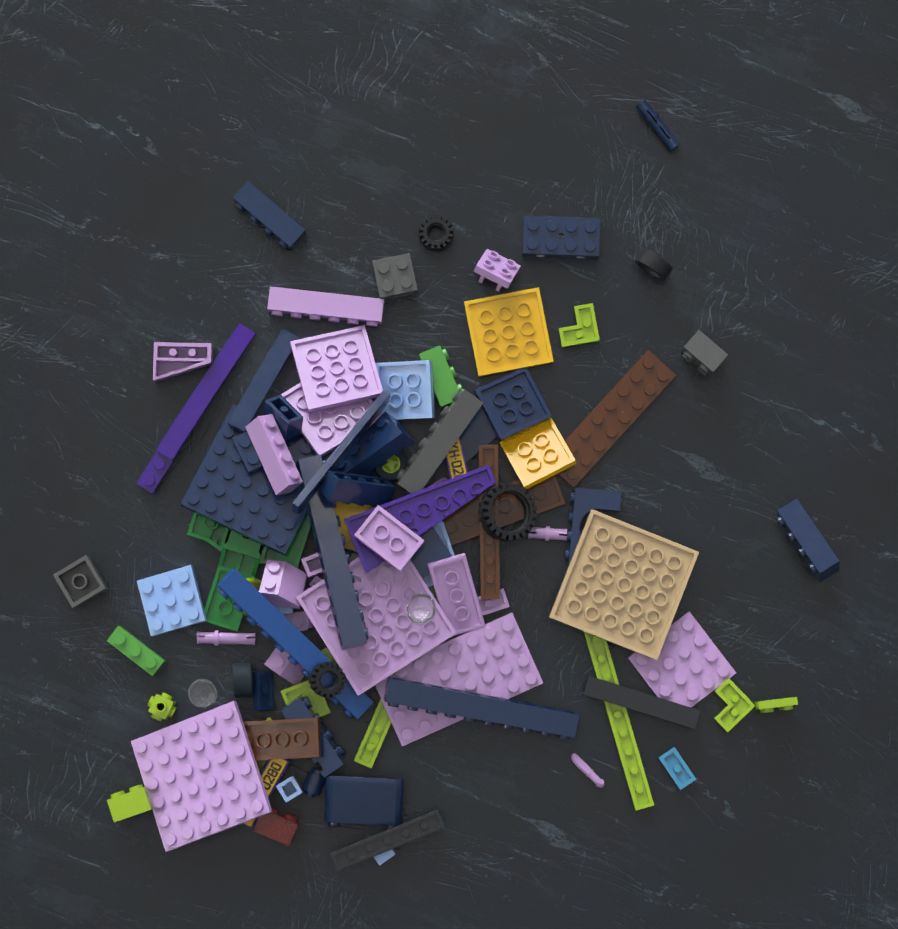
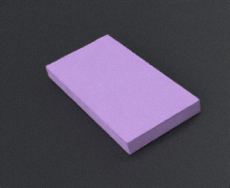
M465 553L428 563L439 606L455 629V635L485 627Z

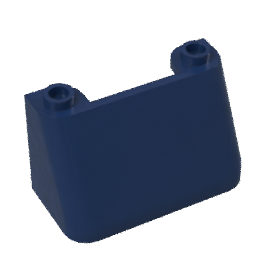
M326 776L324 822H328V826H339V823L386 825V829L402 824L404 779Z

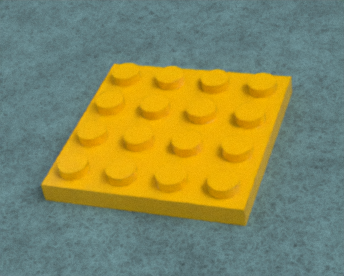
M539 287L464 301L478 377L554 362Z

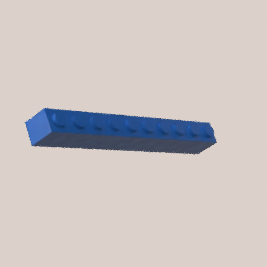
M231 569L216 585L220 589L218 593L226 600L229 597L234 602L232 606L239 613L243 611L247 615V621L253 626L257 624L262 629L260 633L266 639L271 638L275 642L274 646L281 653L285 651L289 655L287 659L296 666L298 664L302 667L303 670L301 672L308 679H310L309 674H312V668L317 667L318 663L331 662L236 569ZM327 672L321 676L320 682L323 687L333 685L334 676L332 673ZM345 676L344 690L341 689L339 695L336 694V697H329V699L335 705L340 704L344 708L342 712L350 719L352 716L359 719L373 701L364 692L358 696Z

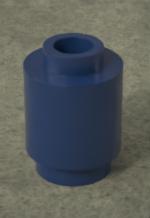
M312 767L311 772H308L302 789L305 790L304 794L315 798V795L320 796L326 778L321 774V770Z

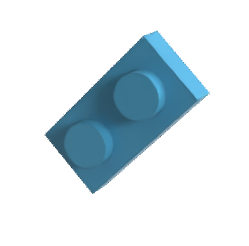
M675 747L658 757L680 790L696 780Z

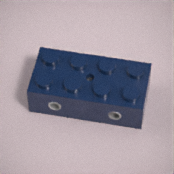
M524 215L522 257L598 260L600 218Z

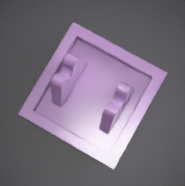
M486 249L473 272L481 275L478 281L480 283L485 278L497 283L496 291L499 292L502 286L508 289L521 266L495 251Z

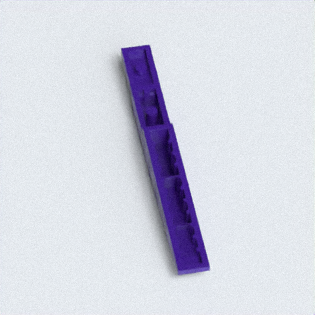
M239 323L171 425L136 484L152 494L155 492L191 433L197 428L256 334L255 332Z

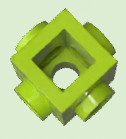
M164 692L161 695L156 694L155 697L152 696L147 705L150 707L148 712L152 713L151 717L162 721V719L168 720L169 717L172 718L177 708L175 707L176 702L172 700L173 697ZM159 703L164 704V709L161 711L157 708Z

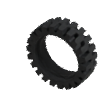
M506 483L493 487L486 492L487 494L483 495V501L479 504L481 509L478 510V514H481L479 520L483 522L482 527L487 530L486 533L488 535H492L494 539H499L500 541H513L526 536L532 530L531 527L536 523L534 519H537V514H535L537 506L534 507L535 499H531L532 494L526 492V488L520 487L518 484ZM509 493L515 495L520 499L524 507L523 522L513 531L500 529L492 519V504L501 494Z

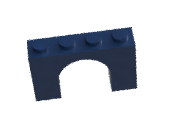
M575 487L574 492H571L570 503H573V511H569L568 522L572 524L571 530H567V541L570 542V547L565 551V561H568V565L581 536L580 523L582 518L591 509L619 512L621 504L620 491Z

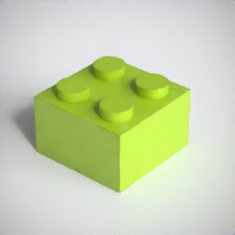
M141 784L129 788V793L125 794L123 790L111 794V799H108L107 803L114 822L154 809L147 787H143Z

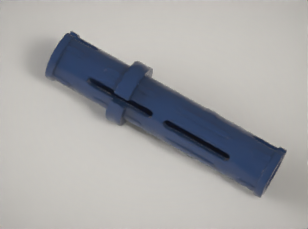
M646 99L636 106L645 117V122L652 126L670 151H673L680 145L658 117V112H654Z

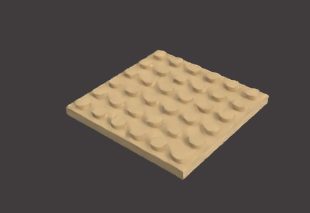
M591 509L549 618L658 660L699 552Z

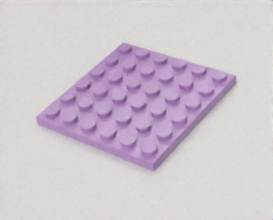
M359 557L348 564L349 571L354 574V591L357 590L359 594L358 607L359 610L362 609L364 621H362L363 628L367 629L369 639L364 646L341 650L324 579L296 596L358 696L456 634L455 629L411 560H409L401 572L386 561L367 573L364 572Z
M236 701L229 702L131 741L144 785L148 789L154 808L152 811L165 852L272 812Z

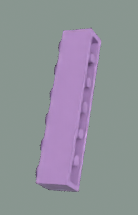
M270 287L267 310L272 312L271 315L283 316V314H290L292 318L309 316L311 320L328 318L329 322L339 323L340 320H347L348 324L358 325L359 322H365L367 326L377 327L378 324H382L384 299Z

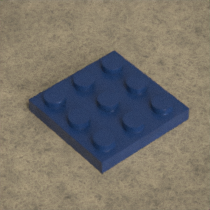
M527 367L475 390L477 398L483 402L482 408L500 442L552 418Z

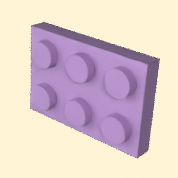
M379 505L354 534L356 539L399 572L402 571L424 543L421 537Z

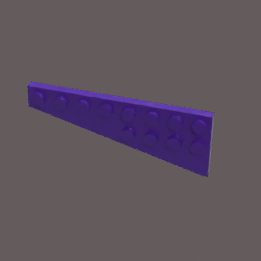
M488 464L380 505V507L420 537L489 489L496 481ZM375 508L344 519L365 573L385 561L354 537V534Z

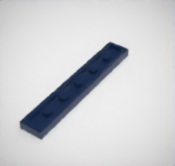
M282 328L228 421L229 426L242 433L247 431L245 427L252 422L292 353L290 341L299 340V336Z

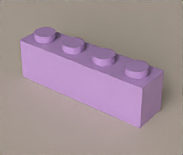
M273 414L255 418L245 428L275 495L290 493L301 485L303 481Z

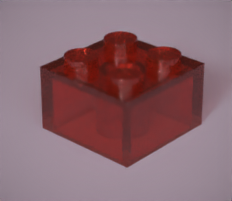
M271 807L272 812L259 817L253 831L290 846L301 822L297 821L298 817L288 813L285 816L279 814V809Z

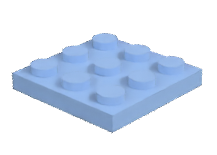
M432 360L375 363L382 389L390 392V401L381 411L382 414L386 411L396 420L435 418Z
M193 565L137 581L152 637L207 621Z

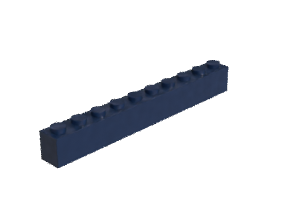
M321 455L298 459L296 462L297 470L303 481L301 484L302 490L326 462L322 460ZM319 488L306 504L341 650L343 651L364 646L369 639L367 629L363 628L362 624L364 615L362 609L359 610L358 591H354L353 583H355L354 574L349 571L348 567L350 558L348 553H345L343 547L345 546V538L339 531L341 522L339 516L335 514L336 502L327 501L325 496L319 491Z
M388 677L384 694V701L388 702L387 705L398 708L399 705L407 706L406 709L418 711V708L425 709L426 713L437 715V712L445 713L444 716L449 718H456L457 715L464 717L463 720L475 722V719L483 720V724L494 725V723H499L501 727L513 729V726L520 727L521 731L529 733L532 730L539 731V734L550 736L552 733L557 734L558 738L569 740V737L575 738L579 714L573 711L395 677Z

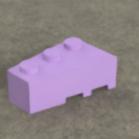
M154 342L153 381H161L211 365L213 363L214 345L212 343Z

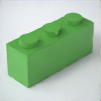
M439 345L420 353L419 357L421 361L432 360L433 391L442 409L451 405L453 402L452 396L457 390L461 391L462 387L460 384L457 385L454 380L457 375L453 366L449 367L446 361L449 360L446 349L442 350Z
M118 625L107 640V642L152 676H156L167 662L122 626Z

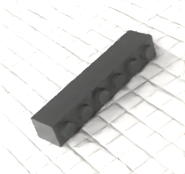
M461 389V391L457 390L451 398L453 400L449 407L446 406L440 414L442 417L439 422L435 421L429 429L431 432L427 438L424 437L419 443L418 447L420 449L416 454L412 453L407 460L409 464L405 470L401 469L397 474L396 479L398 480L395 483L410 494L424 488L482 406L483 402L467 390Z

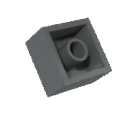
M410 253L372 261L380 299L389 300L418 294Z
M700 330L695 333L681 351L682 357L691 364L693 362L698 366L696 369L702 375L706 376L707 374L709 377L728 356L725 351Z
M88 555L83 556L53 574L68 602L74 609L108 590L107 585Z

